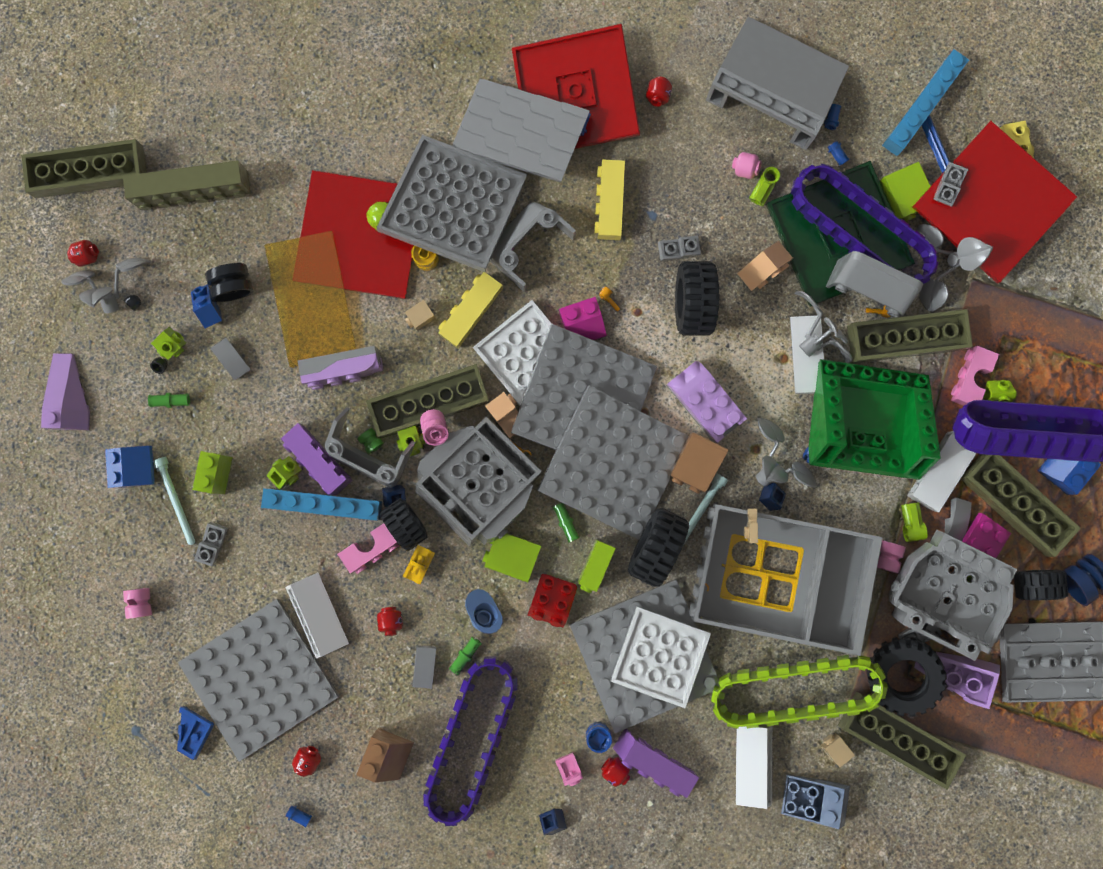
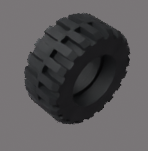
M684 261L678 267L675 285V318L677 330L683 336H709L715 332L720 300L719 277L716 265L710 261Z
M664 508L656 509L647 522L628 565L630 576L653 587L662 585L681 553L688 534V521Z
M903 636V639L898 640L895 637L891 638L892 641L889 643L886 641L881 643L882 647L880 649L876 648L873 651V657H870L873 664L878 663L884 671L886 678L883 681L888 686L886 697L881 699L879 704L885 706L886 710L891 713L896 711L899 716H904V713H908L909 717H915L916 712H921V715L927 713V708L930 707L933 710L937 706L935 702L942 700L944 697L942 692L946 691L947 688L945 682L947 674L937 653L927 643L923 644L921 640L916 638L911 640L909 637ZM899 661H916L924 668V682L916 690L900 692L889 685L887 680L888 671ZM867 669L868 683L873 694L875 692L872 691L873 685L879 684V679H872L869 674L872 671Z

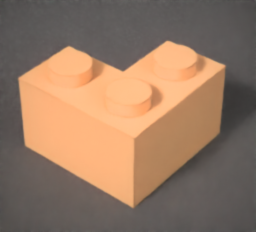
M777 241L762 251L737 274L751 291L757 287L761 289L769 283L767 279L770 276L774 278L790 266L788 262L793 257L780 241Z
M503 392L485 407L509 439H512L516 436L511 433L518 414L515 407L517 402L511 394L506 395Z

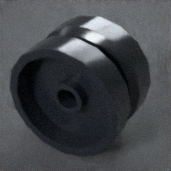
M230 263L206 271L207 284L212 286L209 293L213 302L234 301L247 297L254 292L251 281L246 280L249 276L247 265L244 263Z

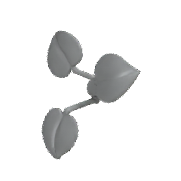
M922 224L916 230L925 237V240L930 244L932 243L938 253L949 255L947 262L951 266L950 269L936 277L935 280L930 278V281L923 284L919 293L924 307L930 312H935L946 303L949 296L948 287L945 283L939 282V280L956 270L957 267L967 271L977 269L986 261L993 246L977 238L967 237L961 240L957 247V252L942 250L938 248L944 242L941 231L932 225Z
M130 258L116 264L114 293H112L113 289L111 287L97 289L91 277L95 276V273L90 270L75 272L61 282L63 285L68 286L77 285L84 281L89 282L93 289L80 293V300L93 308L100 301L104 313H112L119 310L116 298H119V273L135 269L147 263L152 264V262L143 258Z
M796 291L794 294L806 299L817 313L814 324L805 336L806 340L799 347L810 357L821 348L833 344L842 353L845 363H850L853 360L852 355L837 340L830 336L829 341L822 342L825 337L834 332L835 337L840 338L846 344L848 343L844 333L837 329V326L829 318L825 317L824 321L831 329L820 338L816 334L811 336L823 312L811 296L803 291Z
M758 418V426L761 433L767 439L774 441L775 445L770 455L763 457L762 470L756 475L757 481L763 486H768L771 482L786 483L789 479L787 473L792 472L795 479L800 483L816 488L815 478L804 464L793 462L792 468L785 470L772 458L779 446V442L785 441L784 434L772 421Z

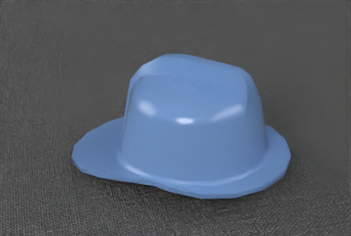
M477 589L471 591L465 600V607L471 618L472 625L475 629L486 634L497 632L501 628L503 620L493 598L484 590Z

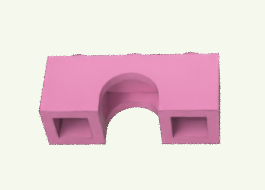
M980 346L969 349L964 357V360H966L964 367L958 373V383L951 391V395H953L951 401L964 406L973 400H982L986 390L976 385L974 376L976 372L983 374L993 372L999 354Z
M384 523L370 532L375 541L371 551L365 552L357 543H353L338 553L339 558L350 574L362 572L367 568L365 566L370 561L375 563L383 557L382 553L387 550L390 553L399 547Z

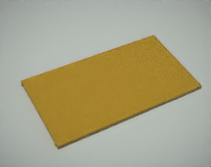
M327 231L265 244L289 367L294 368L298 366V360L355 350L356 344L333 232Z

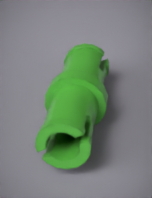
M166 393V395H149L148 405L149 407L166 406L167 408H172V406H189L190 396L189 394L172 395L171 393Z
M564 503L554 506L553 509L560 522L559 526L563 528L568 543L580 538L572 523L574 520L570 518Z
M472 636L464 649L458 652L459 656L449 669L453 673L460 675L466 664L472 661V656L482 643Z

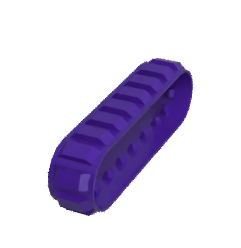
M821 164L815 167L811 165L801 171L799 177L794 180L790 193L793 194L791 202L796 210L804 215L806 220L811 224L815 223L819 226L818 229L832 236L834 238L833 241L841 247H846L849 253L857 251L890 266L808 202L803 194L806 185L802 182L805 179L811 181L814 177H818L830 183L914 248L921 255L924 262L922 270H924L923 274L918 273L914 278L923 284L930 281V277L937 271L939 262L937 261V252L934 246L925 240L922 234L917 230H912L908 223L894 216L895 213L887 207L881 206L877 199L871 195L868 196L863 192L864 189L856 183L850 182L847 176L842 172H837L832 166Z
M973 400L959 409L952 429L957 442L965 449L974 453L1103 462V410Z
M496 656L484 657L483 662L479 663L476 661L468 670L470 678L465 677L460 688V692L464 693L463 697H457L453 708L457 713L456 715L451 714L446 727L450 733H444L439 746L443 752L437 753L432 766L436 771L431 770L425 785L429 788L423 794L424 806L428 807L429 811L428 816L436 823L438 821L445 823V826H457L461 820L466 822L474 813L475 808L473 804L478 805L483 790L479 785H485L489 774L486 766H492L496 754L493 747L498 748L503 733L499 729H505L509 718L506 709L512 710L516 698L512 694V691L518 690V677L512 673L514 667L506 660L503 662L497 660ZM487 666L488 670H494V666L499 667L500 674L508 675L509 680H505V687H511L509 696H502L501 702L505 704L502 715L496 714L494 721L499 723L495 734L489 733L487 739L492 743L489 752H482L481 758L485 760L482 771H476L474 777L478 779L475 790L469 789L467 794L472 799L468 806L463 804L459 808L461 812H444L440 805L437 806L434 801H437V794L432 793L433 785H440L441 778L437 776L440 766L447 765L448 760L444 758L446 748H453L455 741L450 739L453 729H460L462 724L457 718L461 709L467 710L468 703L464 702L467 691H473L475 687L471 683V679L474 674L479 677L483 673L480 669Z

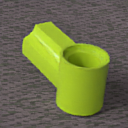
M768 167L761 174L758 183L749 197L756 205L764 206L779 180L780 172L777 168ZM766 174H772L774 181H768Z
M919 502L901 505L905 541L912 542L927 539V527L922 522Z

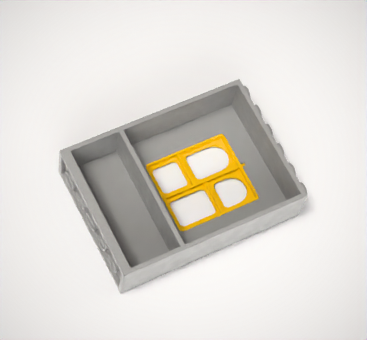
M713 504V508L709 507L707 519H710L709 527H705L704 531L706 545L701 547L700 557L703 560L702 565L698 564L696 573L699 581L698 584H694L693 588L695 602L690 604L689 614L694 622L861 656L882 537L757 512L758 543L756 544L758 545L755 565L750 567L738 564L732 557L734 545L741 541H748V539L744 538V527H747L748 523L747 510ZM768 546L792 550L798 553L796 569L793 575L763 568L765 551ZM735 572L761 577L762 581L758 599L753 600L730 594L726 588L727 578ZM775 579L792 584L789 605L782 606L767 602L766 598L770 580ZM705 583L708 584L709 591H707V586L705 585Z

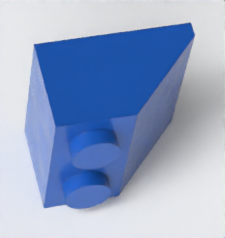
M152 446L105 449L108 488H127L155 484Z
M1046 459L1037 471L1065 494L1078 495L1101 464L1099 462Z

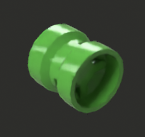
M373 428L368 429L357 438L360 444H364L368 455L384 444L380 438L376 437V432Z

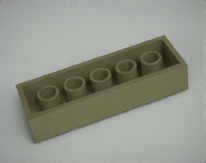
M136 139L21 155L25 192L34 198L124 186L123 176L147 173L144 146Z
M238 160L123 176L125 199L140 210H150L156 206L167 208L171 204L188 205L189 202L193 201L204 203L208 199L225 200L230 196L241 198L245 197V194H251L249 173Z
M967 309L853 322L847 326L850 354L853 357L852 364L964 351L973 347Z
M477 364L366 400L377 437L381 439L415 425L417 427L421 426L420 418L428 410H439L445 417L490 403Z
M980 454L960 478L961 481L1044 556L1056 557L1081 529L1000 455Z
M856 692L852 699L862 700L865 696ZM880 705L870 712L867 710L861 711L859 715L848 716L847 713L843 714L837 725L844 731L948 790L966 757L962 752L893 712L887 711L886 708Z

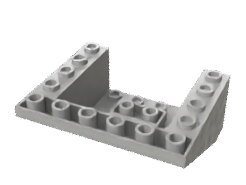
M747 17L712 82L705 101L723 108L728 96L737 99L795 128L796 130L790 143L807 150L817 136L849 66L751 17Z

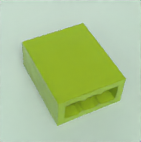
M916 162L886 175L880 180L893 213H895L894 215L898 219L905 220V222L916 218L915 215L918 212L912 206L930 187L920 163Z
M200 451L192 490L211 494H225L233 457Z
M506 533L501 539L497 537L493 542H489L492 546L490 552L486 550L483 557L484 567L528 583L541 545Z
M595 541L578 580L582 590L588 593L598 591L616 548L601 541Z

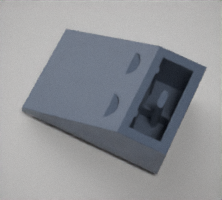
M787 774L781 814L840 829L845 826L850 786L832 781Z

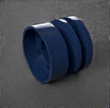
M1087 554L1082 559L1076 561V566L1070 565L1063 570L1067 573L1068 593L1081 605L1088 606L1099 598V594L1103 595V562L1094 555Z

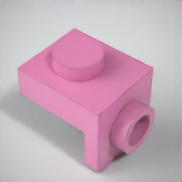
M573 752L555 760L565 786H574L580 783L583 775Z

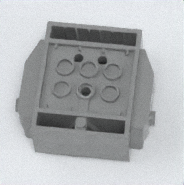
M486 417L475 428L469 426L450 433L443 444L437 445L431 452L428 451L422 456L417 469L419 481L416 483V493L469 547L477 539L485 545L486 543L493 542L497 537L501 539L508 532L506 528L524 511L533 488L532 484L539 478L542 471ZM483 456H488V457H489V461H488V462H484V461L482 460V457H483ZM497 470H502V471H503V475H501V476L497 475V474H496V471H497ZM469 483H474V484H475V488H474V489H470V488L468 487V484H469ZM453 510L458 514V519H459L464 525H462V524L451 514V512H452Z
M936 529L930 543H924L907 557L896 580L893 582L888 593L889 602L896 606L892 616L901 624L975 661L980 651L989 654L994 643L998 642L1001 637V630L1013 607L1014 585L1010 583L1017 569ZM953 566L954 571L952 573H949V568ZM971 575L972 580L967 582V576ZM945 597H949L948 603H944ZM916 616L919 617L918 623L912 621ZM939 627L959 639L956 644L936 634L935 631Z

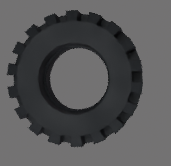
M399 498L381 511V518L385 526L404 550L410 551L428 538L424 525L405 500Z
M1024 570L1018 571L1014 575L1015 597L1018 599L1058 600L1068 597L1067 573L1065 571Z

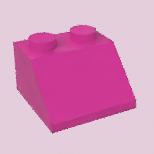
M596 297L559 308L564 329L591 340L607 336Z

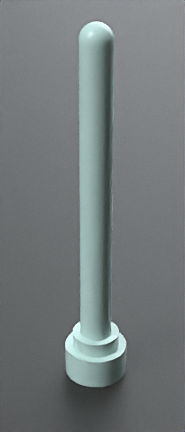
M167 457L158 458L153 461L154 469L160 472L187 543L193 545L195 543L193 533L167 470L169 468Z
M718 473L715 474L711 482L712 486L689 521L686 540L718 489L725 487L729 481Z

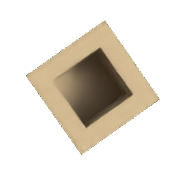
M424 300L405 312L407 315L405 321L410 328L415 327L417 331L436 319Z
M836 733L825 737L824 743L821 744V747L839 768L855 756Z

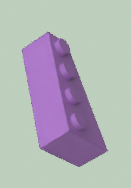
M297 423L281 438L284 442L283 447L289 453L293 452L297 457L296 461L309 471L308 474L321 485L326 494L336 496L353 481L302 424Z
M624 729L613 747L623 760L621 763L629 769H632V767L638 769L637 772L645 778L650 776L660 787H669V791L679 797L681 794L687 798L699 779L695 772L672 757L668 759V756L658 748L652 750L653 747L640 737L636 739L631 734V731Z

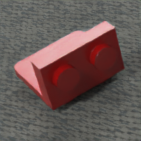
M542 574L527 615L531 616L534 620H542L554 627L564 628L577 591V585Z

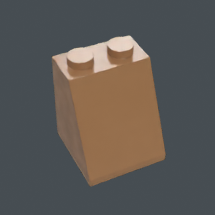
M691 433L688 435L689 437L670 476L673 478L672 482L680 486L684 483L690 486V491L700 494V492L705 493L728 449L702 436Z
M378 728L371 736L356 775L375 783L400 780L414 742Z

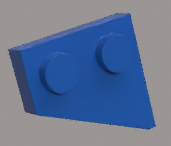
M181 706L179 709L181 725H178L179 740L177 751L195 760L198 758L214 723L189 708Z

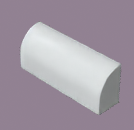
M817 316L790 317L795 394H814L816 390L818 362L820 359L824 360L823 348L809 357L799 345L806 340L805 336L809 333ZM821 319L811 336L814 334L819 338L822 336Z
M954 431L947 432L939 444L941 459L920 480H916L907 494L914 501L935 512H940L976 453L965 449L957 442Z
M319 573L285 587L316 658L349 644Z
M761 724L758 728L747 729L745 726L737 729L736 805L764 809L772 805L773 726Z

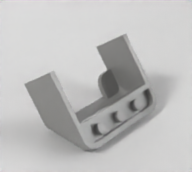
M537 202L529 203L504 229L490 260L523 292L527 290V286L513 272L518 265L519 259L512 250L538 223L547 229L553 228L556 225L571 240H574L576 230L554 210Z
M852 251L838 259L826 287L836 286L835 289L842 293L852 290L885 305L890 318H898L906 313L920 293L923 283L863 253Z
M346 407L333 421L325 442L327 453L334 460L386 487H395L402 477L416 442L412 441L403 451L396 468L339 439L350 408Z

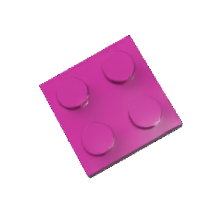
M978 513L962 542L997 558L1011 533L985 514Z

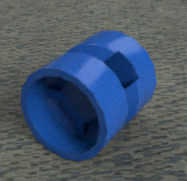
M601 722L591 724L586 730V742L593 752L603 753L612 744L610 730Z

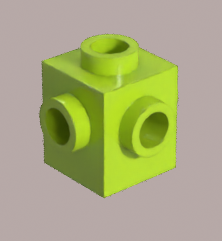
M168 327L151 344L157 349L160 356L169 360L173 356L177 358L184 351L182 347L187 342L184 341L183 336L179 332Z
M987 381L983 398L988 401L1013 402L1016 399L1017 391L1011 381Z
M416 425L397 431L400 439L397 440L400 452L408 447L411 439L416 443L410 457L420 454V450L425 449L423 444H426Z
M288 456L283 460L280 458L275 461L267 477L280 490L288 484L290 486L299 479L298 475L302 469L297 462Z

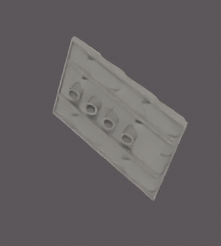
M479 79L452 146L487 160L561 183L589 110L544 96L534 95L510 86H504L486 79Z
M1103 621L1004 624L1000 637L1002 702L1103 701Z

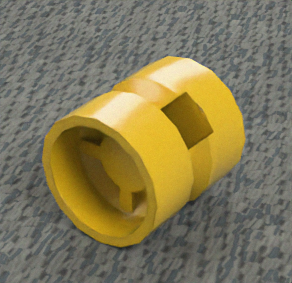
M414 245L411 253L417 267L424 271L434 269L438 265V254Z

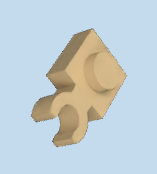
M747 509L748 523L747 527H744V538L748 539V543H758L757 509Z

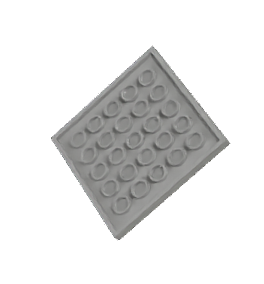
M422 135L379 221L377 231L485 272L525 184L527 174Z
M551 324L511 433L557 450L587 386H591L641 412L657 366Z
M587 386L537 491L639 540L669 482L670 474L689 436L591 386Z
M676 579L569 624L614 733L678 707L677 705L610 681L636 606L697 628L692 616L689 614L688 606ZM706 649L688 702L713 692L715 685L720 686L719 679Z
M279 599L272 601L178 662L239 762L339 697Z

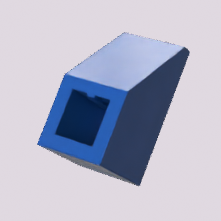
M208 284L199 286L191 292L193 312L204 328L222 321L221 310L217 302L211 300Z

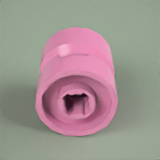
M435 409L424 412L420 418L423 439L429 445L437 446L443 444L449 436L445 416L442 412Z
M882 540L877 568L899 574L902 564L899 559L903 558L906 547Z
M150 588L123 591L124 602L127 603L125 607L126 619L152 615L151 604L148 603V600L151 599Z

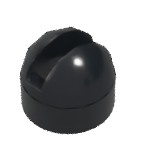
M129 295L123 300L133 311H136L141 305V300L136 295Z
M161 357L155 358L150 364L151 369L157 374L164 373L168 366L166 359Z

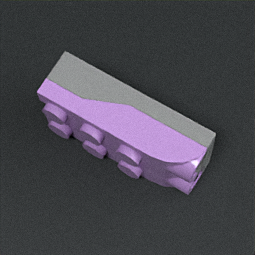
M375 346L298 360L301 382L303 385L307 384L308 388H312V390L324 388L323 385L331 384V386L342 385V381L347 380L350 383L359 382L363 377L383 371L381 353Z
M695 361L666 385L714 443H718L733 429L747 420L715 378L699 361Z

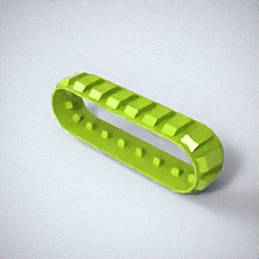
M849 655L837 656L836 660H829L828 657L817 659V662L809 663V660L799 661L797 665L789 666V663L778 664L777 668L771 669L769 666L757 667L756 671L742 669L738 670L735 674L729 672L719 678L720 686H714L711 702L715 703L713 712L718 720H723L727 723V726L739 729V727L746 726L747 729L758 728L761 724L774 726L784 721L789 724L797 723L799 719L813 721L819 720V717L827 716L828 719L839 717V714L847 713L848 716L859 715L861 711L867 710L870 712L879 707L881 699H885L888 686L883 681L886 678L884 671L878 663L873 664L870 657L857 655V657L849 658ZM859 667V670L865 671V669L872 671L869 673L872 679H879V684L873 685L872 691L875 692L871 696L867 695L862 700L851 699L848 702H829L825 705L814 706L813 704L802 708L790 707L787 710H768V712L755 714L752 712L748 713V715H739L734 712H728L727 706L725 704L722 705L720 699L725 697V693L722 692L725 687L730 689L733 687V684L742 683L744 685L759 680L766 682L768 679L773 678L788 679V676H808L810 673L817 672L824 674L832 670L842 669V671H846L849 668Z

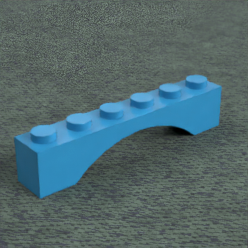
M953 49L919 97L882 144L884 148L896 156L904 150L968 63V58Z
M263 488L261 508L379 521L381 519L383 501Z

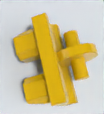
M417 545L403 577L421 585L435 552Z

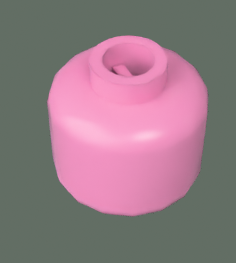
M742 152L738 158H734L732 169H735V174L738 177L753 179L755 175H759L762 161L759 160L756 154Z

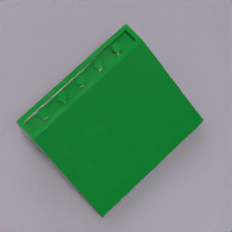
M820 359L818 362L808 446L809 465L920 480L941 459L929 375Z

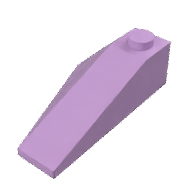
M53 353L42 406L41 428L51 430H89L90 410L85 401V392L81 387L80 375L74 354Z
M936 652L945 667L947 689L951 692L954 691L970 704L990 709L1000 675V665L980 659L974 661L964 656ZM915 662L914 668L925 674L924 668L918 662Z

